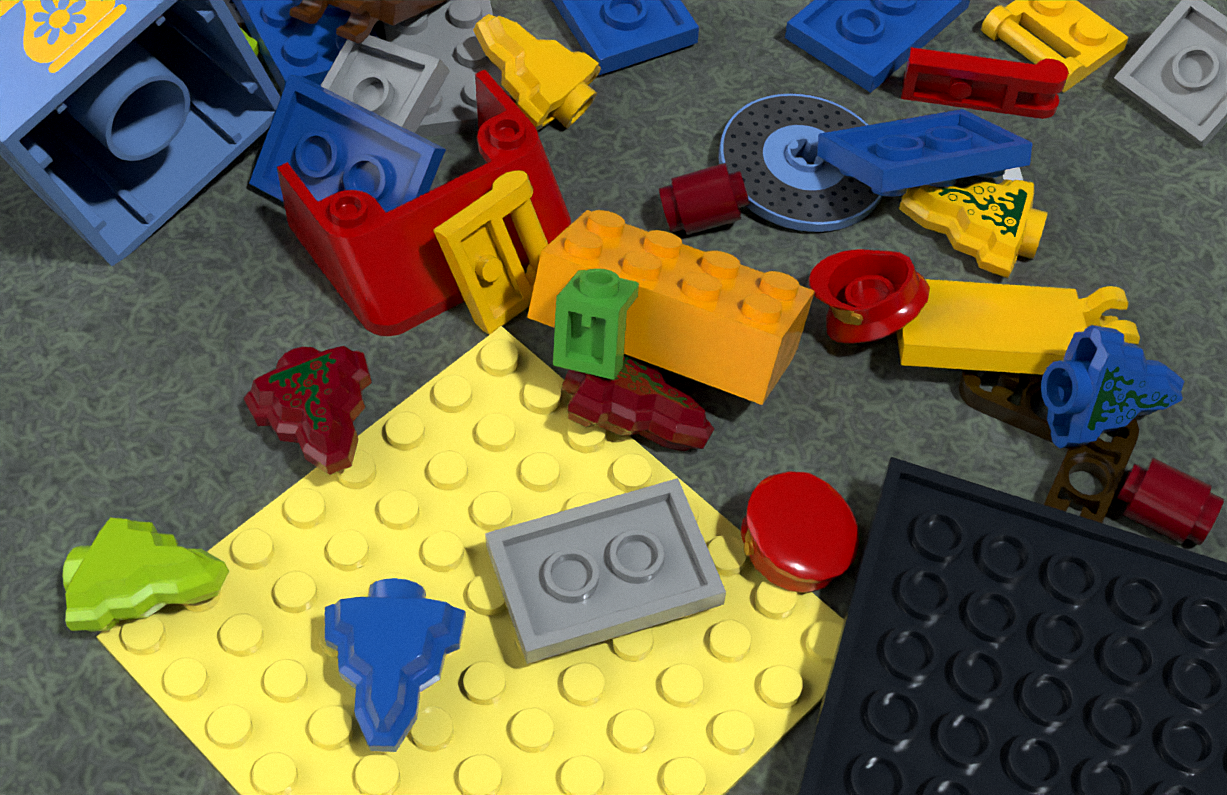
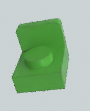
M606 269L579 270L556 296L553 366L614 380L623 368L627 310L638 297L639 283L619 278L615 272Z

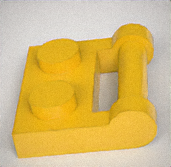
M1015 0L1006 7L999 5L991 10L981 26L982 33L995 41L1000 38L1033 64H1037L1043 59H1055L1064 63L1068 68L1069 74L1062 90L1063 93L1123 51L1129 38L1077 0ZM1030 32H1032L1033 34H1035V35H1036L1037 37H1039L1041 40H1039L1038 38H1036V37H1035L1034 35H1032Z
M520 170L507 172L499 176L494 181L491 191L433 230L473 321L489 335L530 306L541 251L548 245L530 199L533 195L531 182L527 173ZM509 213L530 262L526 274L502 219Z

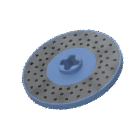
M771 95L757 99L742 107L730 118L725 126L719 146V164L726 162L729 173L741 171L750 205L746 207L772 223L808 232L838 230L860 222L867 217L883 197L873 193L870 186L858 179L841 174L839 168L817 156L818 134L868 125L859 116L839 104L811 95Z

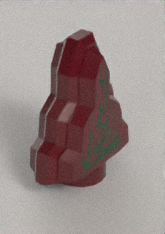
M303 346L294 348L278 360L275 370L253 380L251 391L246 394L244 401L257 426H271L280 441L299 443L305 459L329 475L336 472L342 474L344 469L351 467L359 440L353 422L365 409L362 391L372 383L365 354L359 351H352L345 346L322 352L313 347Z
M624 354L623 368L614 380L569 369L562 384L561 390L573 395L568 404V419L586 428L598 425L620 436L639 434L665 448L678 451H687L691 448L704 449L714 431V427L706 419L705 410L690 396L666 384L657 367Z

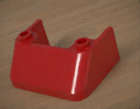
M485 69L475 73L478 150L487 163L405 204L385 212L374 197L359 190L340 191L317 201L288 162L277 167L290 229L360 323L373 334L379 336L400 335L465 301L433 230L491 191L494 181L499 176L517 170L527 173L533 188V195L530 199L548 244L571 225L570 214L535 126ZM509 213L502 219L523 270H526L530 262Z

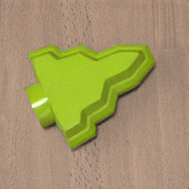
M110 517L99 531L91 546H77L66 557L62 574L67 606L65 622L71 631H108L121 620L148 618L166 604H196L218 596L219 590L229 573V569L224 561L203 549L179 546L173 534L158 533L152 522Z

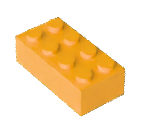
M586 210L541 251L527 318L555 328L556 296L579 270L606 269L613 271L619 278L639 283L638 297L627 310L624 354L763 405L794 358L815 291L800 286L799 282L788 274L776 271L764 273L741 265L740 261L729 253L722 251L705 252L682 244V240L672 233L661 230L648 232L626 224L625 220L616 213L604 210Z

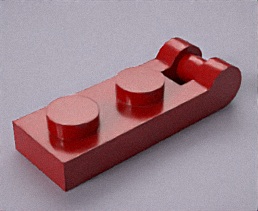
M911 47L902 84L901 99L1046 119L1056 113L1060 101L1057 94L1064 89L1069 72L1064 63L1055 59H1043L1037 64H1029Z

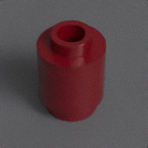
M726 162L671 178V185L659 188L663 210L671 233L685 230L687 235L742 220L739 208L750 205L741 171L729 173Z
M1155 458L1150 460L1146 468L1134 463L1117 496L1118 499L1128 503L1123 516L1180 544L1187 539L1199 546L1209 534L1224 503L1223 498L1210 492L1212 485Z

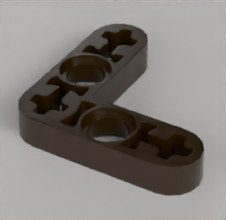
M963 369L958 388L961 398L968 406L1053 443L1051 429L1047 420L1038 417L1032 411L1030 405L1035 400L1043 399L1041 393L1043 375ZM986 375L998 379L996 386L992 388L991 392L980 388L981 381L985 379ZM1017 386L1024 388L1018 405L1011 403V399ZM1134 418L1127 426L1119 427L1115 431L1111 443L1103 441L1098 437L1096 441L1089 442L1087 445L1066 448L1068 451L1044 505L1065 512L1068 507H1071L1074 510L1081 511L1079 516L1103 523L1138 440L1139 426L1137 420ZM1079 471L1091 473L1101 482L1103 492L1096 495L1083 494L1071 485L1069 475Z

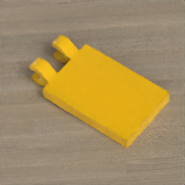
M925 279L930 286L926 305L913 321L899 332H896L900 362L904 366L1040 375L1044 374L1046 368L1052 362L1064 360L1066 350L1075 332H1084L1085 328L1091 325L1116 329L1124 334V342L1139 344L1140 341L1135 323L1128 320H1118L1116 316L1102 315L1103 312L1109 309L1127 310L1129 303L1125 291L1119 287H1102L1088 297L1079 299L1076 289L932 279Z

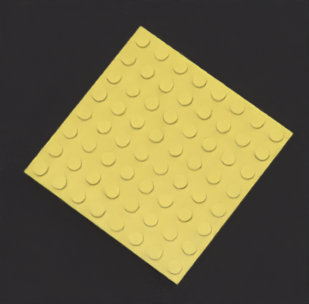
M500 326L359 434L352 466L344 469L342 474L336 472L329 475L316 467L209 549L207 552L224 561L229 569V573L219 590L218 596L196 604H166L148 618L121 620L111 630L102 631L96 637L239 795H725L823 699L844 619L814 593L789 591L767 580L756 570L749 556L744 553L741 531L679 479L726 590L724 605L527 664L486 548L485 533L677 479L678 477L631 436H620L598 425L586 428L569 420L567 410L573 395L561 390L564 379L505 328ZM390 578L406 579L421 585L426 591L427 599L444 601L466 612L460 649L446 654L440 680L420 692L417 720L397 752L370 751L354 713L356 689L340 677L338 651L328 647L325 642V607L335 604L340 599L368 597L370 585L376 581Z

